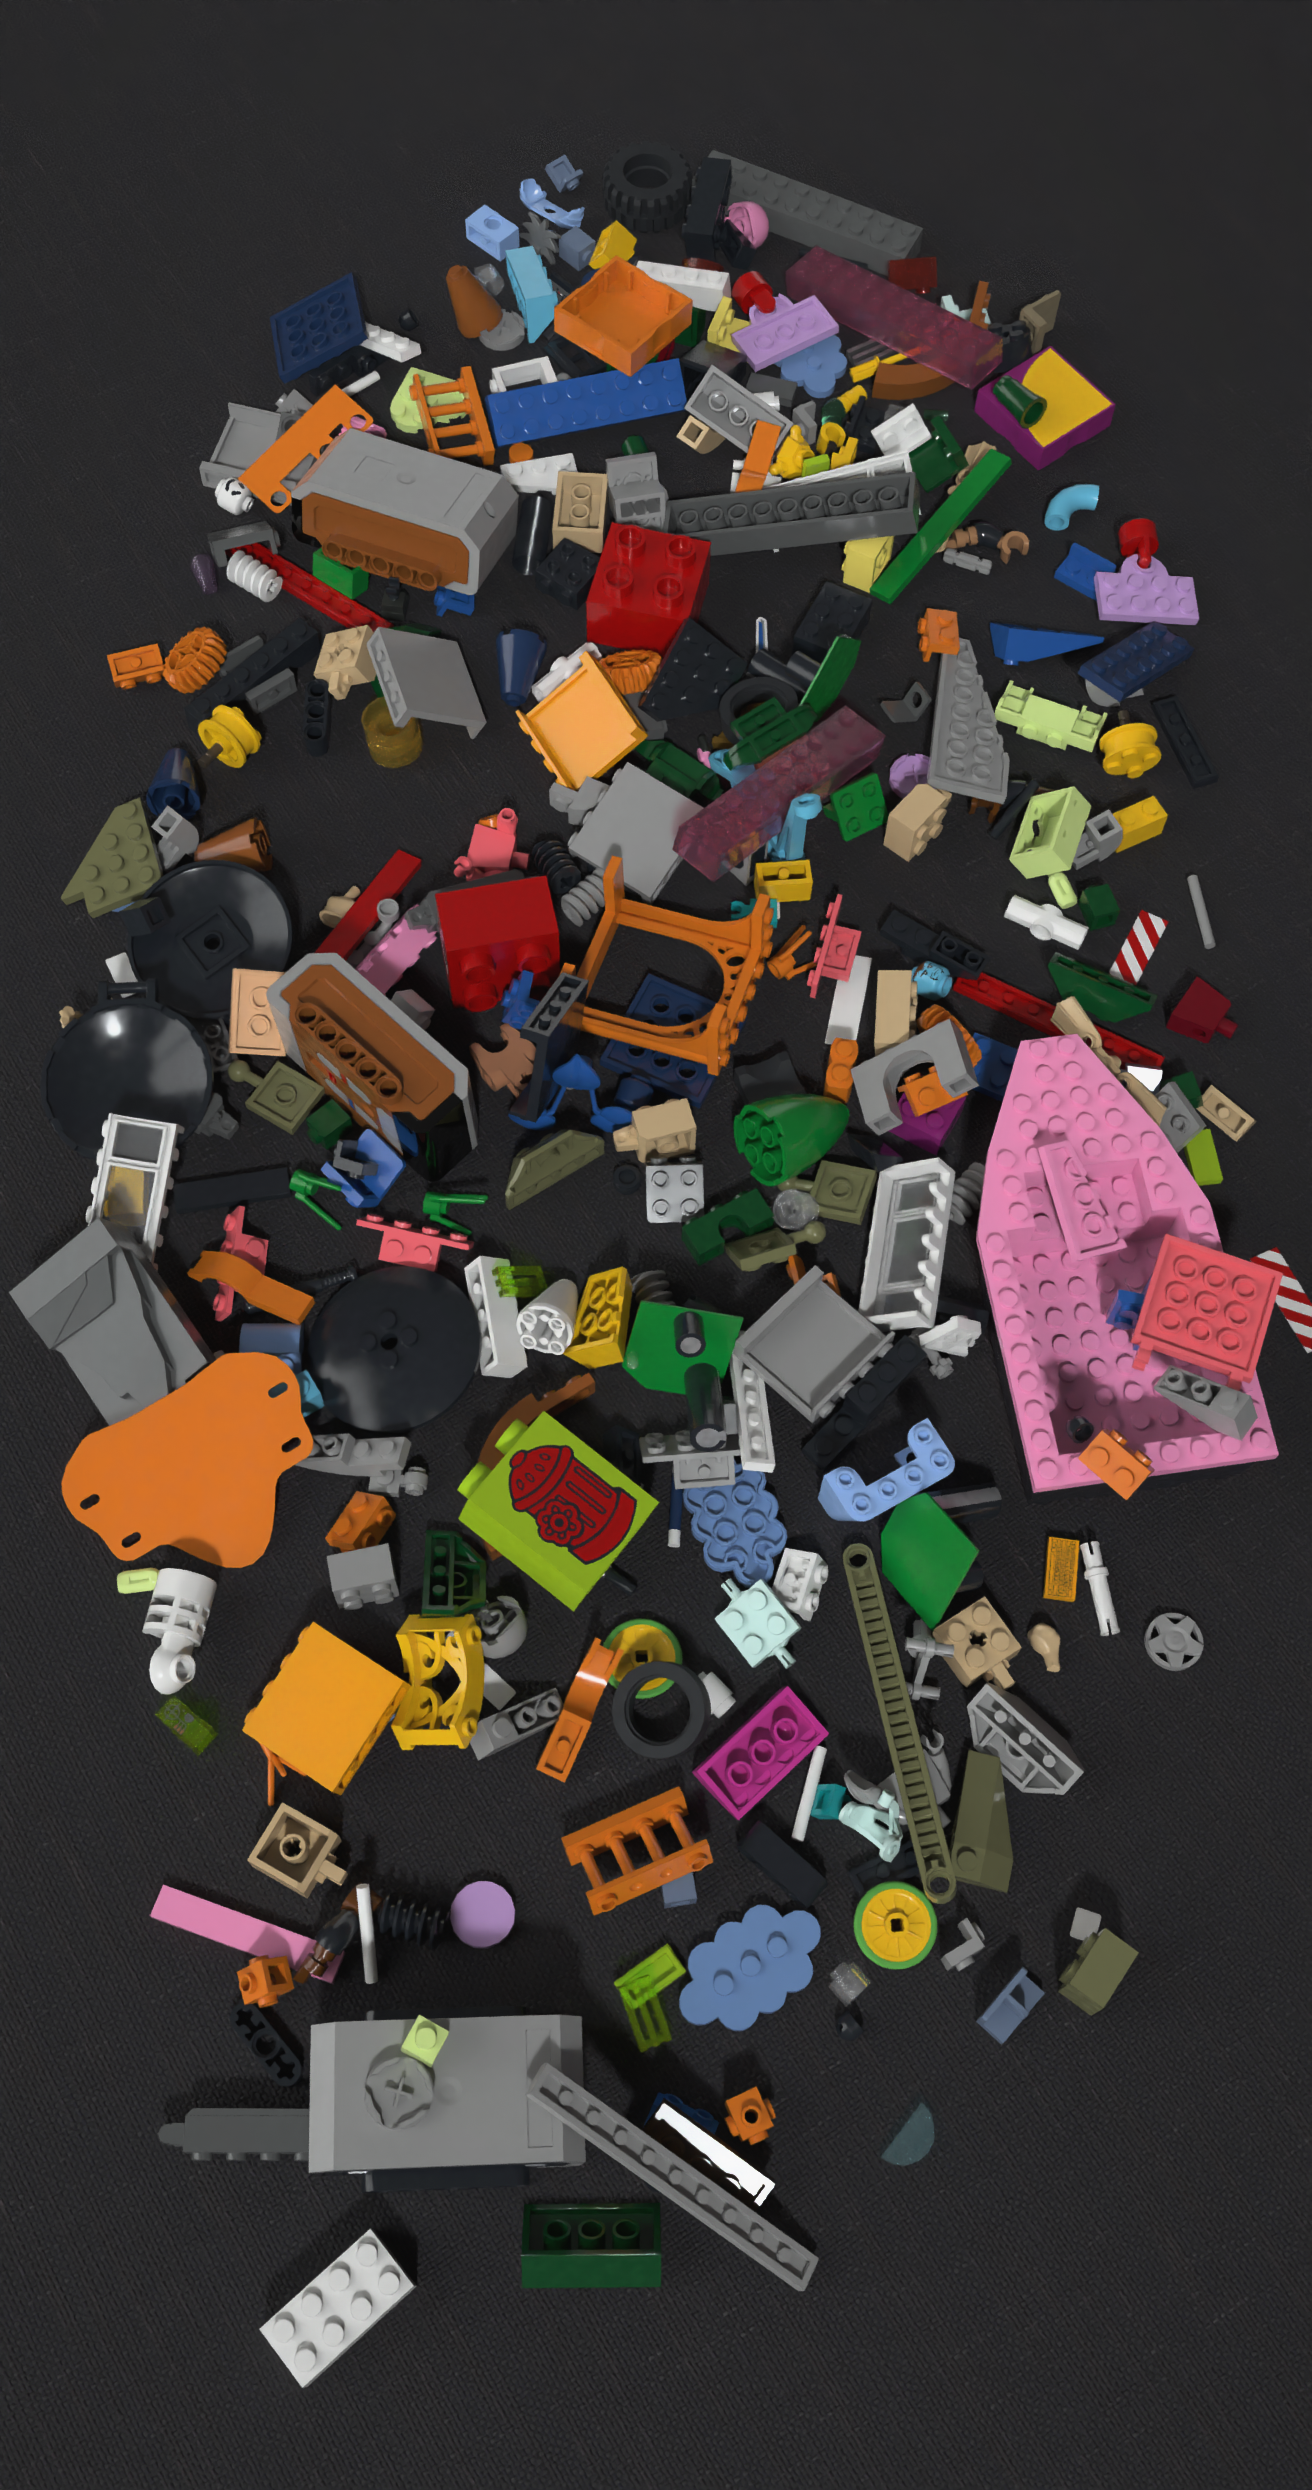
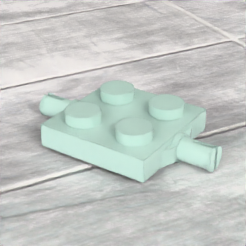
M731 1578L726 1580V1583H723L721 1587L730 1596L732 1601L715 1618L716 1622L751 1667H757L767 1657L773 1655L777 1656L785 1669L792 1666L791 1664H794L796 1660L785 1646L790 1637L802 1628L764 1579H760L751 1588L742 1592Z

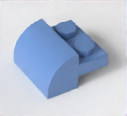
M243 1323L240 1333L239 1353L261 1352L274 1355L284 1361L296 1376L302 1372L304 1323L300 1325L294 1323Z

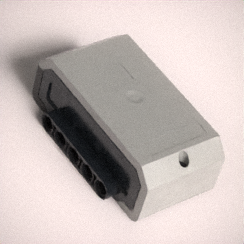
M526 2007L377 2010L363 2012V2021H342L311 2025L309 2176L362 2175L361 2193L523 2187L530 2186V2168L582 2165L586 2162L585 2138L525 2095L543 2063H549L584 2089L582 2016H527ZM418 2015H421L449 2031V2035L432 2067L430 2068L423 2064L431 2074L434 2085L433 2103L426 2117L415 2126L404 2130L387 2129L376 2123L367 2112L364 2101L365 2082L372 2069L382 2060L396 2055L410 2057L401 2051V2047Z

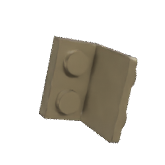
M1059 290L1046 294L1038 301L1028 304L1021 309L1019 320L1026 321V326L1030 328L1032 356L1041 352L1045 333L1054 327L1061 297Z

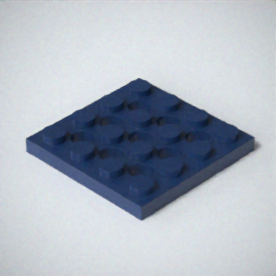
M352 272L270 317L278 373L284 384L299 378L311 369L318 368L322 363L333 357L340 356L344 351L353 346H358L368 339L357 279Z
M648 973L624 1017L657 1026H680L688 1024L678 1019L681 1015L688 1014L692 1016L693 1021L691 1022H694L709 1013L717 1002ZM665 1004L669 1009L665 1012H657L654 1010V1006ZM747 1015L744 1023L739 1022V1025L737 1027L739 1028L738 1037L740 1036L745 1024L747 1023ZM702 1026V1027L700 1028V1030H699L700 1033H702V1032L704 1031L703 1028H704L705 1026ZM691 1031L685 1033V1035H692V1037L694 1036L693 1032ZM613 1039L610 1040L600 1058V1066L626 1077H630L631 1074L644 1077L652 1082L650 1086L653 1089L679 1100L687 1098L690 1105L699 1109L718 1077L708 1074L706 1064L643 1047L640 1048L645 1052L640 1056H634L629 1051L631 1048L639 1046ZM733 1044L730 1045V1048H729V1051H730V1052H731V1050H732L733 1047H734ZM658 1058H666L670 1063L665 1067H659L654 1061ZM688 1068L693 1070L695 1074L690 1078H685L679 1072L682 1069Z

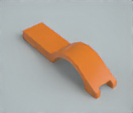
M757 420L735 493L762 490L780 435V426Z
M202 1251L199 1262L194 1269L190 1268L187 1272L189 1277L203 1282L206 1278L221 1281L239 1292L249 1304L297 1325L303 1322L315 1304L312 1296L264 1276L245 1260L226 1252Z
M596 1637L577 1671L560 1715L535 1768L564 1783L590 1728L594 1712L604 1688L624 1652L620 1648H617L616 1652L599 1645L601 1640Z

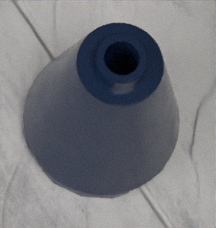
M511 629L510 634L503 635L504 631L497 635L496 650L501 699L507 705L517 707L527 701L547 652V642L545 639L544 642H541L539 640L540 635L527 630Z
M174 748L167 751L147 791V805L153 814L157 816L168 805L188 820L195 816V812L201 806V797L192 757L186 750Z

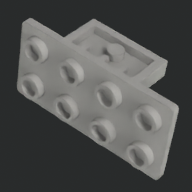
M682 1430L676 1432L675 1435L665 1436L662 1433H649L645 1437H640L639 1444L643 1463L673 1461L675 1489L735 1485L734 1456H741L738 1434L726 1435L725 1444L713 1452H702L695 1449L690 1442L689 1430Z

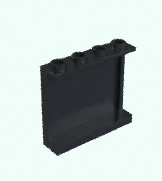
M562 972L521 1027L520 1038L537 1043L532 1079L509 1110L510 1115L536 1123L561 1085L553 1080L552 1073L557 1067L567 1063L571 1057L577 1054L589 980Z

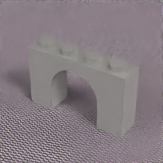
M950 1019L937 1023L934 1027L921 1034L914 1035L909 1040L889 1048L882 1054L863 1061L860 1065L850 1069L865 1123L877 1135H881L903 1124L896 1100V1088L904 1073L917 1064L925 1062L934 1063L941 1086L953 1098L979 1086L962 1031Z

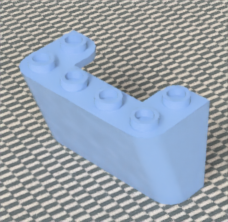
M926 1418L914 1425L907 1435L909 1446L894 1454L900 1468L866 1486L859 1474L850 1467L842 1466L824 1475L818 1500L827 1514L837 1521L864 1522L952 1473L955 1467L953 1455L929 1419ZM914 1453L916 1459L907 1463L906 1457Z

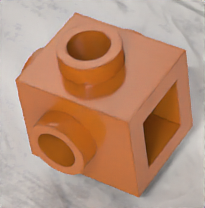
M268 1955L255 1957L249 1960V1966L237 1972L244 2005L258 2003L259 2008L271 2006L279 2002V1996L294 1989L287 1956L269 1958Z
M757 2086L725 2101L724 2104L729 2113V2116L725 2118V2122L733 2138L738 2136L741 2143L749 2140L750 2144L753 2145L769 2137L767 2130L774 2126L771 2120L776 2118L769 2099L762 2100ZM750 2112L754 2114L756 2118L755 2123H748L745 2119V2113Z

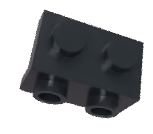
M938 1296L935 1325H941L949 1321L953 1316L964 1315L970 1320L981 1323V1335H983L988 1324L990 1311H985L984 1306L980 1304Z

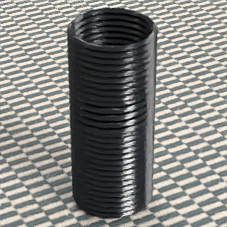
M539 496L528 497L522 503L512 558L514 569L521 574L530 576L535 575V570L546 559L553 517V505L547 499Z

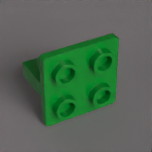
M874 772L831 792V803L823 806L825 816L838 822L842 839L846 842L888 822L889 814L878 774Z

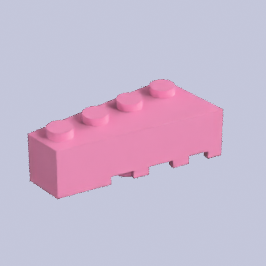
M416 904L415 906L411 907V908L408 909L407 911H409V910H411V909H413V908H416V907H418L419 905ZM403 915L357 965L355 970L386 996V992L403 977L402 973L407 967L410 968L420 958V951L423 948L427 949L437 939L435 936L437 931L428 933L426 929L410 930Z

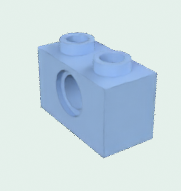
M485 204L465 219L466 238L500 262L506 258L505 250L520 247L519 228Z

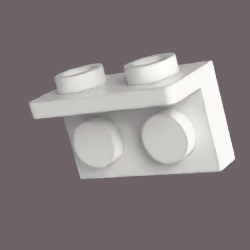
M913 403L871 430L884 456L908 450L909 453L932 438Z
M785 1548L772 1591L789 1612L799 1614L803 1620L811 1621L813 1612L819 1606V1594L822 1585L828 1578V1565L817 1553Z

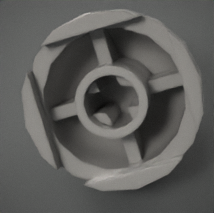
M498 1596L499 1601L491 1604L486 1600L484 1607L470 1612V1614H473L477 1626L481 1629L483 1656L487 1658L497 1659L506 1657L514 1653L526 1639L528 1624L525 1614L519 1603L509 1596Z

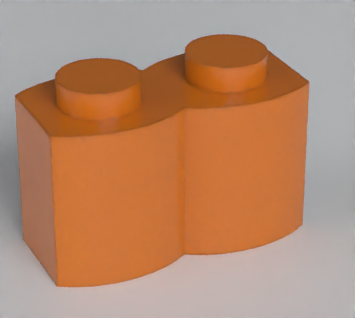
M836 1037L830 1049L823 1096L839 1100L844 1105L850 1098L853 1085L850 1069L856 1066L858 1056L856 1040Z

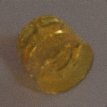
M385 697L377 698L368 704L363 711L361 721L371 758L377 764L387 768H399L415 761L423 748L418 718L411 717L404 728L395 727Z

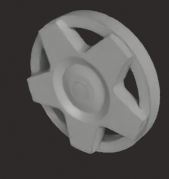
M1165 1613L1156 1617L1147 1627L1144 1638L1145 1647L1150 1658L1160 1667L1171 1671L1185 1670L1194 1665L1200 1658L1204 1647L1203 1636L1195 1624L1196 1622L1190 1617L1179 1613ZM1169 1619L1178 1620L1180 1622H1178L1177 1624H1173ZM1155 1626L1158 1636L1151 1639V1633ZM1192 1631L1196 1637V1640H1194L1190 1636ZM1156 1653L1166 1654L1168 1662L1162 1660ZM1184 1655L1194 1656L1190 1661L1182 1664Z

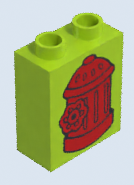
M543 1410L530 1427L517 1418L506 1429L495 1445V1448L505 1456L493 1470L480 1461L465 1477L457 1491L468 1500L458 1519L574 1612L646 1522L659 1502Z

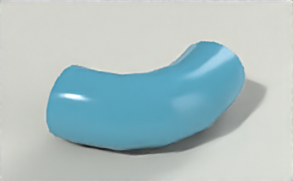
M1076 484L1061 490L1051 499L1045 514L1046 527L1055 531L1064 530L1068 527L1070 516L1074 511H1094L1098 501L1099 485Z

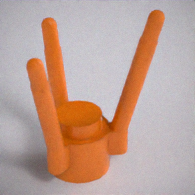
M802 925L767 962L770 972L777 979L785 976L787 980H790L795 975L817 966L816 963L810 962L793 969L796 961L791 954L812 934L811 931H807L799 938L806 929L805 925Z

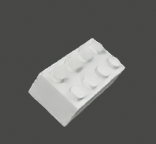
M369 2229L259 2330L301 2387L305 2388L417 2285L375 2230Z

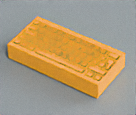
M1049 1537L1047 1539L1043 1598L1068 1602L1075 1601L1079 1541Z

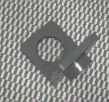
M915 682L903 700L882 701L880 706L894 723L914 722L919 719L931 702V697L919 682ZM916 692L922 698L921 705L918 708L913 704V696Z

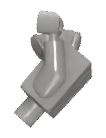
M933 1729L935 1735L933 1742L929 1743L925 1735L920 1737V1741L929 1749L928 1753L925 1749L923 1753L942 1827L944 1828L951 1820L940 1806L949 1799V1791L952 1785L949 1764L942 1748L944 1737ZM848 1770L844 1774L845 1784L852 1796L862 1803L873 1804L878 1810L889 1813V1808L881 1806L877 1801L884 1789L894 1793V1800L899 1805V1824H907L895 1772L877 1786L863 1779L852 1770Z

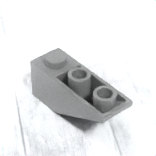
M1169 1365L1154 1386L1155 1391L1212 1429L1242 1441L1258 1418L1250 1395L1173 1365Z
M551 1689L477 1723V1732L470 1741L478 1761L555 1724L563 1707V1702L557 1689Z

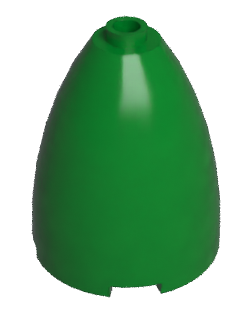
M814 1094L779 1095L747 1104L734 1119V1138L738 1153L744 1152L746 1159L753 1167L750 1174L757 1181L766 1186L779 1185L810 1168L834 1146L848 1124L849 1110L839 1100Z

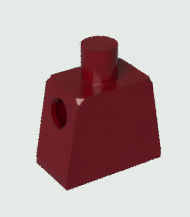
M1196 977L1172 1012L1166 1028L1200 1042L1209 1043L1216 1031L1231 1039L1239 1025L1226 1018L1232 1005L1231 1002L1201 978Z

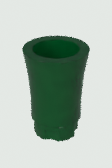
M1009 375L1001 377L993 388V393L999 403L1015 417L1024 429L1035 425L1046 411L1047 401L1045 398L1035 394Z

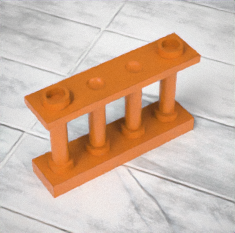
M471 366L461 367L460 378H457V381L421 386L419 375L413 374V385L409 386L411 400L416 401L429 447L427 452L450 459L477 455L482 458L484 466L493 465L495 448ZM457 391L460 394L463 393L464 399L460 403L427 407L425 396ZM463 412L466 415L469 414L470 420L466 424L433 428L431 417ZM469 433L476 437V442L473 445L442 450L439 449L437 442L438 438Z
M679 1786L561 1838L571 1866L582 1862L593 1886L592 1890L585 1893L594 1916L602 1912H608L617 1905L693 1871H700L705 1866L713 1863L707 1839L695 1843L682 1818L689 1813L684 1795ZM671 1823L683 1849L665 1857L653 1830ZM641 1836L653 1862L635 1870L623 1843ZM611 1849L623 1876L605 1883L594 1856Z

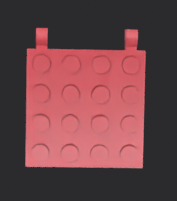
M1165 1233L1132 1335L1131 1343L1139 1345L1131 1368L1144 1371L1146 1364L1149 1362L1151 1352L1154 1350L1226 1375L1228 1380L1225 1386L1240 1391L1242 1381L1250 1384L1253 1379L1283 1273Z

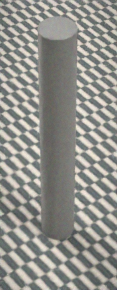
M1191 875L1187 878L1201 935L1205 948L1211 949L1216 944L1198 876Z

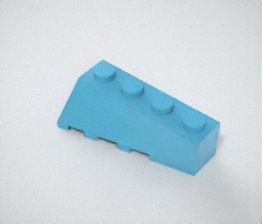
M533 246L505 250L507 273L514 295L516 294L518 309L522 312V319L525 328H527V338L529 343H534L554 319V307L558 305L556 291H553L551 279L547 277L546 267L542 266L541 256L536 254Z

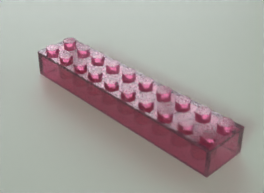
M817 245L785 272L787 296L800 302L815 295L834 320L971 390L1002 363V337Z
M845 705L679 826L672 850L712 882H715L782 831L792 799L808 793L819 795L822 801L877 759L886 735Z

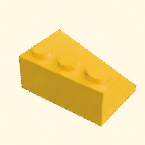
M622 1266L590 1275L576 1313L574 1336L571 1344L563 1354L589 1369L624 1361L633 1289L626 1268Z

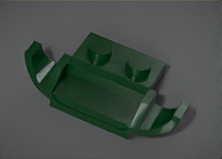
M773 697L730 723V729L740 742L727 752L723 762L730 771L739 765L761 763L767 757L802 736L805 737L812 728L814 721L819 719L818 715L808 704L801 705L787 713L778 700Z
M643 740L634 748L637 753L651 763L645 773L691 800L698 793L709 801L717 803L724 793L723 786L712 769L684 753L671 742Z

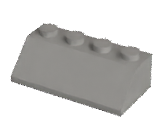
M711 365L684 407L685 410L746 453H748L757 420L781 427L773 456L794 425L788 418L713 365Z

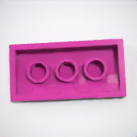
M785 1686L779 1689L695 1768L692 1773L736 1820H740L827 1737L829 1732L789 1686Z

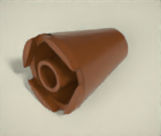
M455 265L451 267L446 275V282L459 331L466 338L481 336L479 332L485 329L490 332L500 323L503 317L500 304L466 266Z
M251 818L198 844L197 850L194 851L195 862L225 860L245 865L257 872L270 871L273 865L272 854L267 855V846H271L263 822L261 820L257 821V818Z

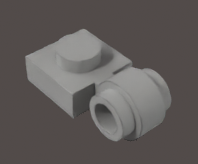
M410 1467L404 1475L403 1470H387L385 1476L370 1477L368 1492L369 1494L400 1497L401 1487H404L405 1493L420 1496L427 1489L428 1475H426V1470L420 1467Z

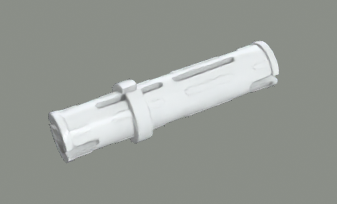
M1087 1542L1080 1545L1086 1567L1084 1576L1085 1580H1089L1100 1635L1109 1636L1107 1622L1110 1624L1112 1635L1120 1632V1628L1118 1627L1107 1582L1108 1568L1103 1565L1099 1542H1091L1093 1555L1090 1554Z

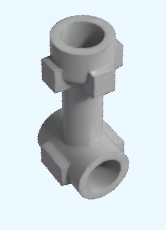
M919 1327L913 1330L908 1338L920 1347L919 1336L930 1331L931 1328ZM920 1347L927 1353V1357L933 1364L929 1369L933 1376L936 1375L938 1379H943L954 1371L950 1358L944 1359L938 1351Z

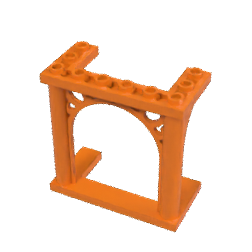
M612 855L603 875L605 912L577 976L575 965L564 963L560 974L564 972L589 980L587 999L619 924L687 941L705 949L716 959L722 969L724 989L718 1003L715 1004V1007L709 1013L685 1025L657 1026L584 1007L581 1031L706 1064L708 1074L719 1076L722 1066L726 1067L728 1065L731 1053L729 1051L730 1045H735L737 1042L739 1022L744 1023L748 1011L746 1004L748 1000L752 1001L756 991L755 981L756 979H761L765 967L763 963L764 958H769L772 951L773 942H770L773 933V925H770L773 918L774 908H770L771 896L760 893L753 911L748 916L739 920L721 922L697 918L625 899L623 859ZM722 949L725 951V953L721 954L718 952V950ZM740 956L745 959L738 966L726 964L732 957ZM732 974H737L736 980L731 979ZM730 996L731 999L726 1000L725 997ZM707 1025V1028L700 1033V1028ZM691 1031L693 1032L694 1036L692 1037V1035H685V1033Z

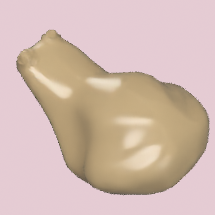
M1038 1623L1028 1631L1027 1636L1030 1644L1036 1652L1043 1656L1047 1671L1059 1672L1060 1635L1053 1627L1045 1623Z

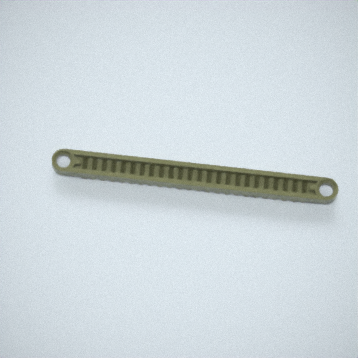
M861 1543L852 1544L843 1553V1564L924 1892L932 1902L945 1904L955 1897L957 1891L956 1878L873 1553L868 1546ZM856 1554H862L867 1558L866 1563L861 1567H855L850 1563V1559ZM937 1877H943L948 1880L950 1886L946 1892L936 1893L930 1887L931 1882Z

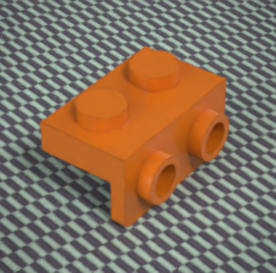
M927 608L924 618L919 619L917 629L918 634H921L919 651L923 654V662H929L932 652L957 655L960 649L957 612Z
M158 643L107 655L116 688L121 687L123 690L131 689L137 686L136 683L143 681L149 684L156 683L164 677L162 674L165 668Z
M935 1065L928 1068L929 1074L921 1077L918 1072L904 1078L905 1084L897 1087L899 1093L905 1092L915 1117L968 1095V1093L965 1092L953 1098L941 1086Z
M1106 1428L1096 1436L1078 1459L1127 1501L1146 1478L1155 1471L1150 1465L1153 1461L1139 1449L1134 1452L1126 1445L1128 1442L1127 1438L1116 1429L1110 1431Z
M356 1491L325 1539L330 1546L352 1551L377 1546L396 1518V1513L384 1496Z

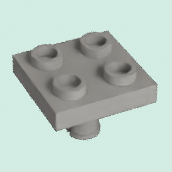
M1168 1082L1155 1095L1167 1108L1159 1127L1176 1153H1178L1206 1127V1124L1175 1082Z

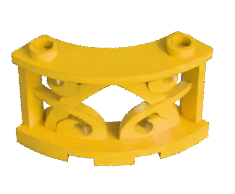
M420 1614L409 1615L396 1633V1637L402 1653L404 1673H409V1684L412 1686L400 1703L398 1712L390 1726L402 1750H413L415 1745H458L460 1749H466L477 1732V1723L483 1701L484 1656L481 1644V1629L477 1626L473 1614H466L464 1617L421 1618ZM454 1631L455 1637L449 1636L445 1643V1632ZM426 1632H434V1639L428 1637ZM446 1660L456 1671L461 1683L454 1694L443 1704L440 1694L432 1688V1678L441 1672ZM441 1721L444 1725L449 1726L450 1729H440ZM430 1725L429 1729H423V1727Z

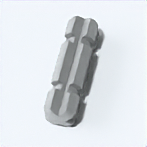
M947 548L944 553L943 560L946 563H956V566L972 571L979 570V573L986 575L991 571L992 561L984 558L980 560L977 556L961 551L957 553V550Z

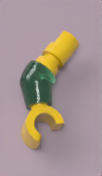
M861 385L855 386L838 398H831L824 404L821 409L822 427L816 443V450L819 454H825L829 441H834L837 447L843 446L846 434L841 427L842 420L851 411L853 404H858L860 396H865L867 399V393Z

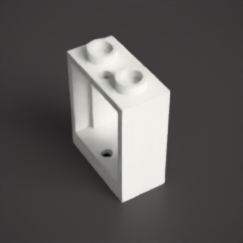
M548 356L492 368V380H489L491 393L496 394L506 392V386L540 379L542 384L558 381Z

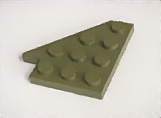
M140 797L114 808L61 896L62 901L66 905L84 898L88 914L95 918L141 899L146 891L164 876L146 808Z

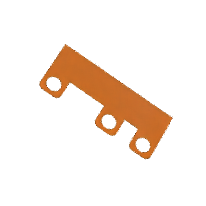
M335 384L263 453L238 480L247 486L273 512L281 513L294 498L291 497V492L280 481L309 453L318 459L321 456V447L325 444H330L334 440L329 434L340 423L348 430L353 428L350 425L351 418L358 414L363 415L366 419V424L361 429L356 430L364 432L372 425L373 418ZM275 492L285 493L286 502L283 505L274 506L271 503V496Z

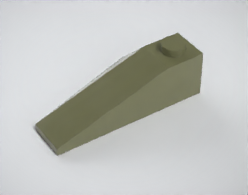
M968 1750L948 1850L956 1881L1007 1893L1013 1864V1854L1000 1757Z

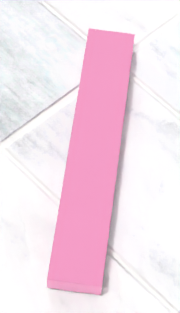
M166 1885L162 1886L150 1914V1917L257 1957L268 1955L269 1958L287 1956L289 1968L295 1971L299 1969L309 1953H314L312 1948L317 1942L311 1938ZM345 1951L341 1955H336L332 1962H327L329 1967L322 1977L311 1974V1977L333 1984Z

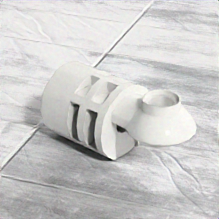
M165 1568L159 1571L142 1630L145 1634L162 1638L161 1645L155 1650L151 1658L149 1672L155 1689L161 1694L167 1695L179 1691L195 1675L196 1665L191 1657L193 1647L201 1645L217 1588L214 1580L182 1569Z

